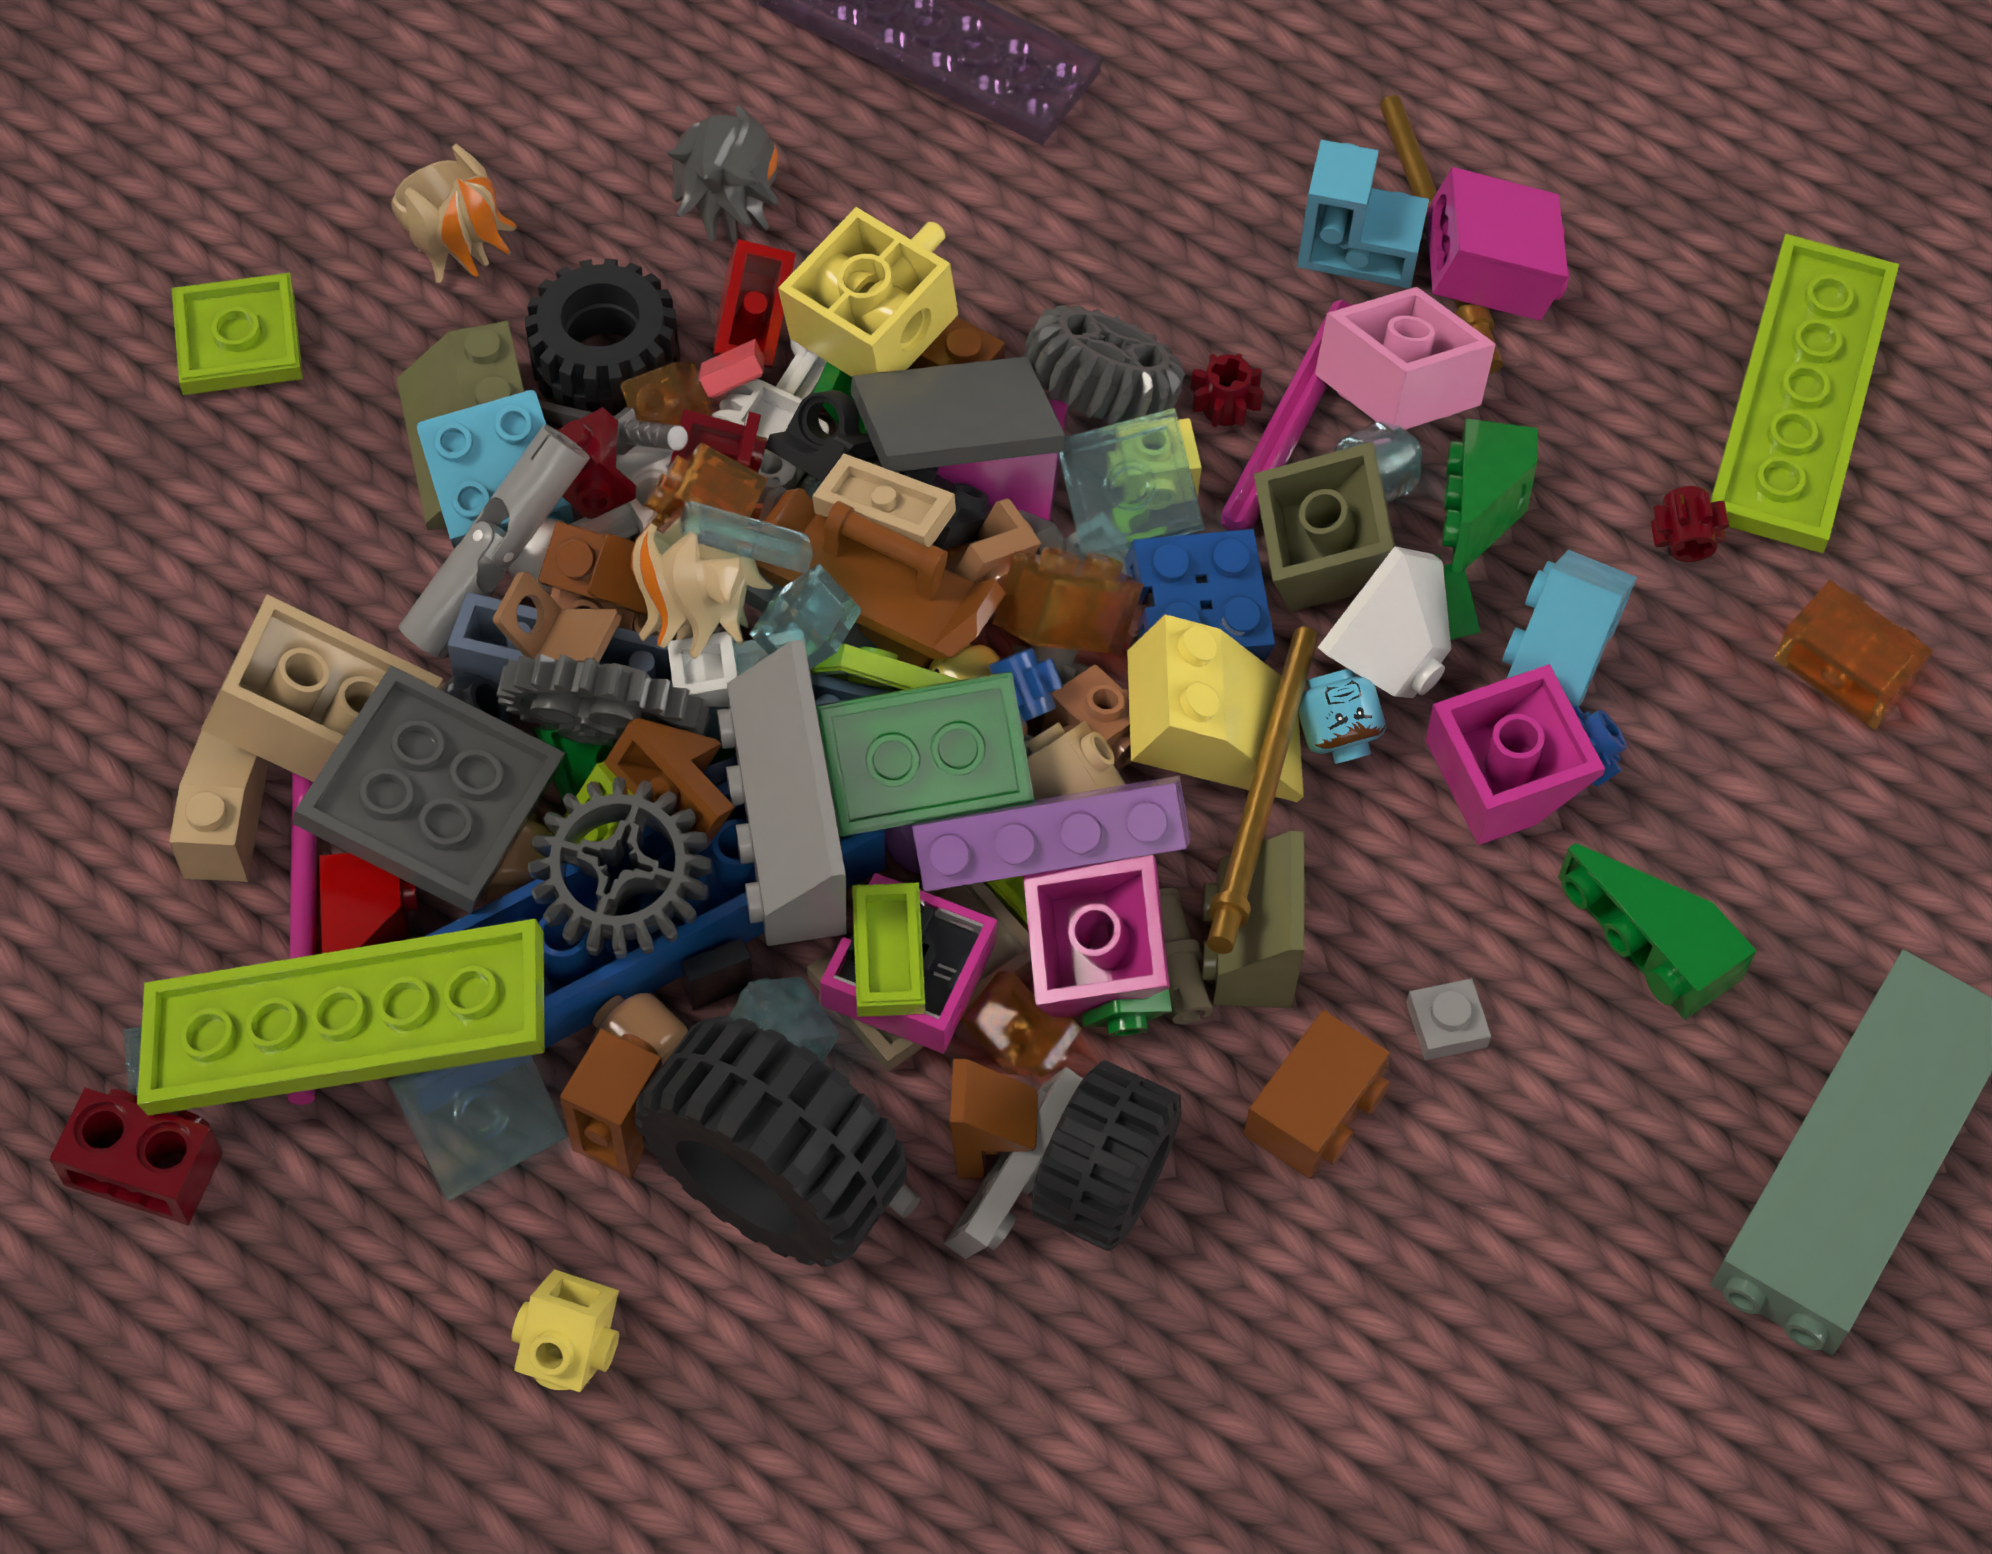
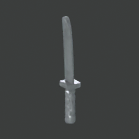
M539 400L545 422L558 428H562L570 421L578 420L592 413ZM626 407L616 416H613L618 420V455H625L636 445L681 450L688 441L687 432L683 427L637 421L633 408Z

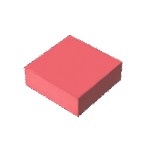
M756 339L701 363L699 380L708 398H715L762 377L765 357Z

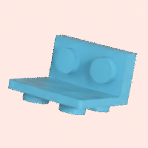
M528 390L424 420L417 424L418 435L453 548L463 540L487 502L543 425H546L535 391ZM562 497L548 517L564 521L566 524L574 522L571 504ZM509 517L503 520L502 523L499 525V527L506 532L508 528Z

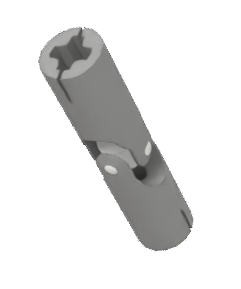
M548 425L542 426L487 502L463 540L454 548L399 624V630L406 638L434 657L444 659L448 655L447 644L466 593L470 592L490 597L503 579L507 569L533 538L590 459L589 455L580 446L558 430ZM509 517L508 528L506 532L502 528H500L499 525L502 523L503 520Z

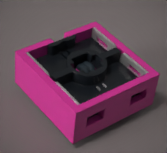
M874 873L869 885L897 884L900 882ZM920 890L925 1014L857 1017L854 923L853 939L850 940L842 937L820 981L821 1006L944 1054L995 948L997 920Z

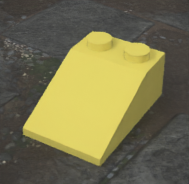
M1165 614L1127 650L1131 761L1250 790L1281 675L1221 629ZM1297 713L1275 797L1298 802L1304 797L1299 713Z

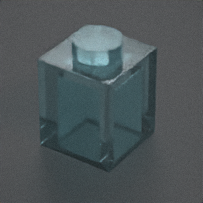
M819 563L775 593L749 634L768 655L790 641L804 639L810 670L837 653L862 609Z

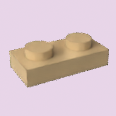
M847 454L841 456L812 496L816 514L827 517L833 505L837 501H841L853 507L855 513L927 547L934 543L956 512L954 493Z

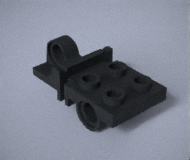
M837 390L813 393L805 397L800 402L786 431L770 434L765 448L822 482L843 454L882 467L868 433L862 434L859 430V413L854 401L847 394ZM825 402L831 404L839 416V427L833 436L824 432L819 424V410ZM938 467L896 472L955 494L956 512L932 545L945 550L978 540L977 535L993 508L992 505L987 503L988 496L983 491L968 484L951 483L937 475Z

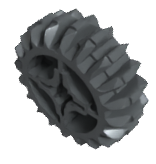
M1062 305L1056 306L1055 309H1046L1038 321H1036L1034 327L1031 328L1025 342L1026 350L1023 357H1028L1042 388L1049 391L1048 395L1051 399L1061 400L1068 405L1069 409H1077L1085 413L1088 418L1096 417L1102 419L1108 425H1113L1116 422L1123 426L1137 425L1140 421L1145 420L1151 423L1155 421L1163 422L1168 412L1172 411L1182 390L1181 383L1185 373L1181 369V361L1177 356L1172 355L1173 351L1169 346L1158 343L1155 335L1138 329L1137 324L1131 325L1122 321L1118 316L1111 317L1105 315L1099 309L1088 311L1080 305L1073 306L1072 308Z
M617 777L612 784V795L603 796L598 783L592 781L587 784L590 801L581 805L576 796L571 793L566 794L563 797V802L570 814L566 819L557 813L548 812L544 817L545 824L555 834V837L547 835L534 836L532 840L534 850L546 858L529 862L528 872L532 878L544 880L533 888L531 892L537 904L552 903L543 914L548 926L553 927L568 921L562 933L565 942L573 945L586 932H589L587 937V950L589 954L598 956L603 950L606 939L612 940L615 957L617 959H625L628 954V940L638 939L640 949L643 954L647 955L654 952V945L650 934L659 930L664 939L670 943L678 938L676 928L671 922L674 916L690 924L696 920L695 909L685 899L696 901L707 899V885L695 878L710 874L712 872V864L709 858L696 855L708 846V841L704 832H689L696 823L693 811L687 809L672 815L677 805V798L674 793L668 791L662 794L655 803H652L653 786L651 782L642 781L638 785L635 795L632 796L628 795L625 779ZM620 821L615 833L607 840L595 842L583 839L589 832L602 825ZM645 825L660 833L675 852L674 872L661 869L659 861L653 860L642 853L644 846L642 834ZM629 849L630 853L628 855L633 871L623 870L619 878L615 879L613 886H611L612 878L607 865L618 866L622 857H626ZM568 864L580 867L583 875L590 876L598 881L596 891L598 903L595 912L580 904L567 889L566 871ZM659 891H664L647 908L636 913L616 916V914L621 915L625 903L634 895L644 893L657 896Z

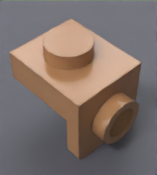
M1006 498L997 501L977 535L979 541L969 545L954 573L974 583L995 579L1006 591L1021 579L1042 543L1033 532L1031 525L1022 517L1010 499Z

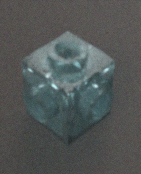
M802 976L773 980L765 978L749 982L747 987L740 993L738 1002L729 1015L734 1021L744 1018L756 1022L761 1029L768 1030L771 1028L785 1035L787 1041L798 1047L804 1046L818 1055V1060L822 1063L840 1036Z

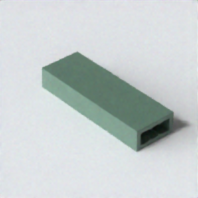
M1902 949L1710 1283V1286L1722 1292L1723 1297L1729 1304L1748 1314L1759 1313L1784 1328L1786 1335L1792 1341L1804 1348L1822 1350L1831 1356L1834 1355L1853 1326L1992 1073V997Z

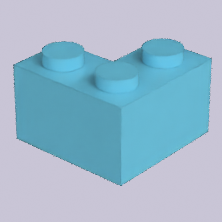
M1321 140L1308 193L1297 267L1410 289L1429 199L1411 196L1403 192H1390L1372 188L1379 150L1358 147L1350 143Z
M1567 550L1556 563L1547 561L1543 571L1539 570L1536 574L1525 601V605L1534 608L1526 631L1518 627L1515 628L1503 655L1502 662L1511 665L1507 678L1550 664L1572 707H1579L1586 696L1606 644L1616 631L1637 577L1571 550Z

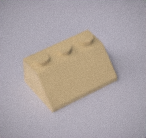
M267 594L225 677L201 730L314 782L391 665L435 688L440 686L443 678Z

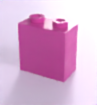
M1451 167L1426 212L1433 294L1541 321L1554 299L1559 300L1562 298L1569 281V268L1567 266L1564 242L1565 229L1562 224L1559 194Z

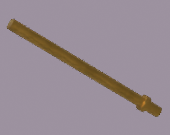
M1299 627L1293 633L1222 890L1215 894L1211 900L1209 916L1213 922L1207 946L1218 954L1232 952L1238 929L1248 922L1251 905L1247 900L1318 640L1317 633L1309 627Z

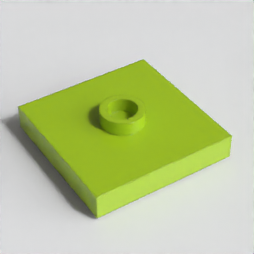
M290 272L171 288L178 376L183 395L303 379L294 285Z
M847 644L805 648L810 673L876 687L882 690L894 692L960 680L897 660L898 655L878 648L861 647L860 649Z

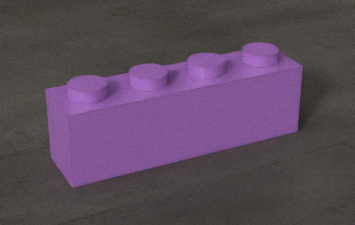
M1180 776L1034 800L1035 803L921 822L912 826L924 892L1187 849L1191 841Z

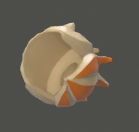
M454 144L451 147L457 161H439L415 171L402 181L395 190V195L391 201L392 211L398 223L403 229L409 231L410 239L414 246L418 248V251L425 253L431 261L436 283H440L443 280L446 259L449 253L474 277H478L479 274L471 255L482 266L486 267L489 265L482 243H487L509 256L511 252L500 237L498 230L514 231L517 228L514 222L498 211L495 189L487 176L485 168L458 144Z
M694 508L678 518L664 534L657 531L658 527L650 523L636 538L630 568L648 610V619L638 633L641 640L644 642L649 636L658 631L660 634L657 646L665 648L675 635L676 640L693 637L689 655L696 659L720 623L738 645H742L744 641L740 625L748 628V622L743 610L747 586L758 589L773 588L759 574L756 562L747 546L733 537L720 534H700L698 512Z

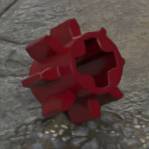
M1239 353L1236 355L1225 354L1218 357L1215 354H1211L1207 371L1193 369L1190 389L1194 392L1193 412L1203 411L1207 419L1212 422L1213 427L1234 424L1240 427L1244 426L1247 409L1261 411L1264 391L1260 389L1261 368L1251 369L1248 362Z
M1684 486L1676 488L1664 496L1663 505H1655L1653 507L1655 519L1651 521L1654 545L1656 548L1670 545L1671 556L1678 561L1696 562L1704 560L1716 552L1717 543L1726 542L1725 529L1730 526L1725 501L1710 503L1709 492L1701 487Z

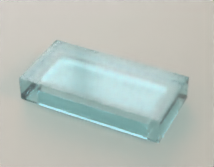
M694 501L685 502L679 522L681 537L691 531L697 535L699 544L804 574L808 573L814 552L807 534Z

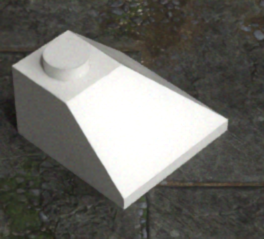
M1395 546L1318 648L1330 658L1361 677L1370 680L1374 685L1394 697L1414 698L1417 693L1419 695L1426 694L1444 673L1445 666L1441 662L1451 650L1443 562L1434 554Z

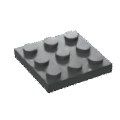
M391 665L295 809L293 824L472 914L561 768L565 752Z

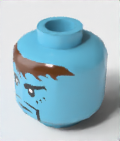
M1350 669L1307 680L1308 690L1303 692L1298 713L1309 749L1317 754L1332 752L1335 764L1370 755L1371 750L1368 742L1380 738L1386 730V723L1375 685L1366 678L1356 676L1355 672Z

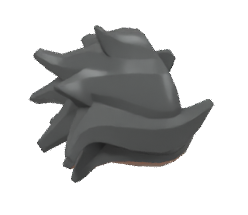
M740 105L735 108L738 117L711 115L701 122L693 124L680 136L675 149L667 152L674 159L672 164L674 182L672 198L675 202L682 200L675 214L677 217H681L696 205L709 241L716 240L717 224L720 217L723 220L731 243H737L738 240L737 222L746 228L751 227L753 222L763 232L767 231L770 226L763 213V203L773 206L778 205L777 197L770 188L776 178L778 169L777 162L779 157L775 141L769 138L763 125Z

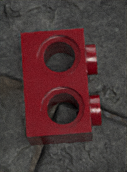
M85 1087L49 1160L66 1187L189 1226L218 1165L222 1152L210 1124L193 1112L181 1110L171 1112V1114L162 1113L148 1116L137 1105V1096L120 1089H111L108 1094ZM110 1133H122L121 1138L114 1145L103 1149L95 1148L96 1143L103 1136ZM175 1152L185 1153L182 1161L176 1166L167 1169L156 1168L161 1159L168 1154Z

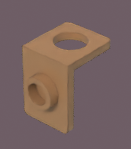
M518 572L493 616L494 624L525 657L536 660L537 654H542L559 660L560 655H566L577 662H584L586 658H592L597 663L600 662L622 620V616L616 609H562L529 572ZM525 596L533 600L537 610L535 626L528 633H525L520 628L517 621V608Z

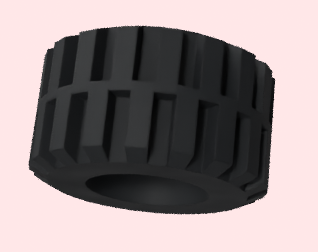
M605 258L604 264L597 265L592 264V259L579 261L580 268L574 270L565 266L556 271L557 280L545 279L538 286L539 297H531L527 306L528 317H525V329L534 380L538 381L540 392L546 399L554 398V404L594 412L603 407L612 416L617 415L626 407L633 408L635 416L640 414L639 407L642 405L652 408L660 402L659 391H670L674 385V373H679L680 367L676 310L673 308V299L668 289H661V280L653 273L643 276L641 266L630 262L626 267L618 266V259ZM601 334H616L626 337L622 341L608 346H589L581 343L590 337Z
M1103 1060L1086 1074L1076 1088L1046 1148L1032 1191L1033 1216L1106 1251H1111L1127 1237L1144 1209L1167 1160L1181 1119V1095L1107 1060Z

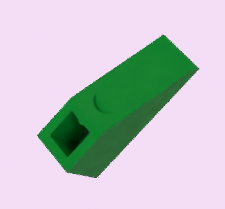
M1465 419L1461 442L1450 441L1445 477H1448L1444 498L1446 516L1442 546L1453 547V573H1462L1527 512L1538 462V428Z
M1575 843L1568 848L1558 876L1565 895L1574 906L1582 910L1586 909L1603 928L1607 942L1617 954L1630 958L1646 976L1648 987L1661 1003L1671 1005L1686 1020L1744 979L1757 950L1713 902Z

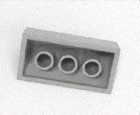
M804 639L788 642L728 682L729 709L717 710L722 749L735 748L737 760L736 766L726 767L730 801L734 806L744 805L747 821L745 824L735 825L741 864L753 863L756 882L745 884L750 923L763 922L767 946L846 935V873Z

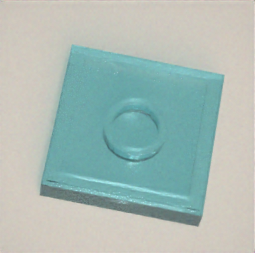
M1175 408L1065 437L1063 452H1058L1082 556L1085 561L1128 550L1133 539L1178 536L1205 530Z
M531 1055L401 1075L388 1081L435 1182L447 1202L568 1137Z

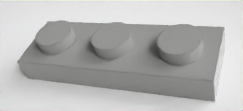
M1065 1067L1043 1082L1037 1092L1038 1116L1035 1150L1030 1152L1001 1151L945 1240L944 1245L964 1259H967L986 1247L995 1250L1003 1242L1016 1221V1216L1009 1211L1021 1192L1028 1195L1033 1191L1036 1175L1052 1134L1069 1100L1083 1078Z

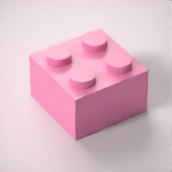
M1414 287L1327 313L1315 375L1336 390L1342 398L1349 400L1375 420L1381 428L1394 434L1480 406L1496 344L1424 291Z

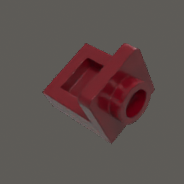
M602 407L578 420L570 421L558 429L559 432L580 446L590 457L562 496L586 518L593 519L636 498L637 486L616 468L618 420Z
M683 409L678 426L686 430L688 441L683 449L672 450L667 473L739 493L747 471L758 474L764 456L767 438L757 435L761 414L749 411L744 425Z

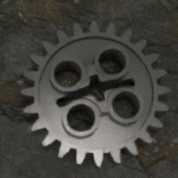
M537 654L536 660L525 656H519L518 661L508 660L507 666H503L496 695L499 697L498 704L507 706L506 711L508 713L521 715L520 720L523 722L541 723V730H558L559 735L574 742L588 745H608L612 748L617 743L628 723L636 718L706 736L710 718V707L702 705V698L689 696L690 690L687 688L669 687L670 680L651 679L645 671L616 663L599 665L592 658H586L584 662H577L566 655H560L559 660L542 654Z

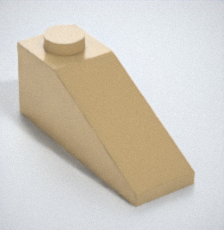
M203 730L200 733L179 786L169 843L184 879L248 882L269 761Z

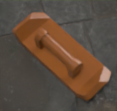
M801 488L787 490L756 531L754 560L759 571L769 581L933 659L952 658L976 639L1006 594L1005 590L995 579L974 583L945 569L948 556L947 551L934 545L927 547L855 513L853 507L841 501H837L833 505L827 517L816 514L813 500Z

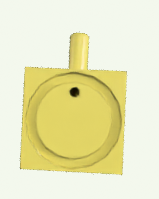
M855 207L778 287L790 339L851 377L907 370L958 315L951 265L946 260L932 253L945 239L943 228L936 222H927L912 239H909Z

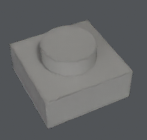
M1472 978L1409 991L1406 1004L1425 1061L1488 1048L1492 1036Z

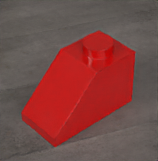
M741 239L737 240L729 258L717 314L713 355L718 356L756 339L765 357L764 367L772 369L784 315L778 287L792 274L796 253Z
M351 853L319 855L322 953L401 941L409 936L408 911H415L420 908L419 887Z

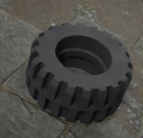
M718 1016L696 1023L690 1028L636 1101L635 1126L637 1133L643 1135L642 1143L649 1153L659 1159L658 1165L668 1176L674 1177L688 1195L694 1200L702 1202L711 1210V1214L724 1223H730L739 1229L743 1236L757 1243L759 1241L776 1254L785 1258L788 1256L795 1257L799 1263L810 1266L817 1263L820 1267H829L851 1258L905 1183L907 1172L906 1151L902 1141L895 1139L896 1130L888 1119L878 1114L876 1111L877 1106L865 1093L860 1094L849 1084L850 1080L836 1068L832 1070L818 1060L819 1056L804 1046L798 1047L787 1041L785 1035L771 1028L768 1030L761 1029L756 1022L744 1018L734 1021L731 1016Z

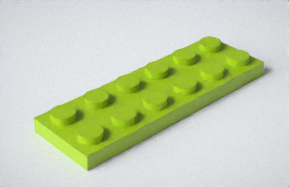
M1785 233L1710 499V503L1725 501L1729 526L1731 528L1824 553L1834 523L1899 264Z
M536 919L145 982L137 1105L149 1116L545 1053L544 931Z

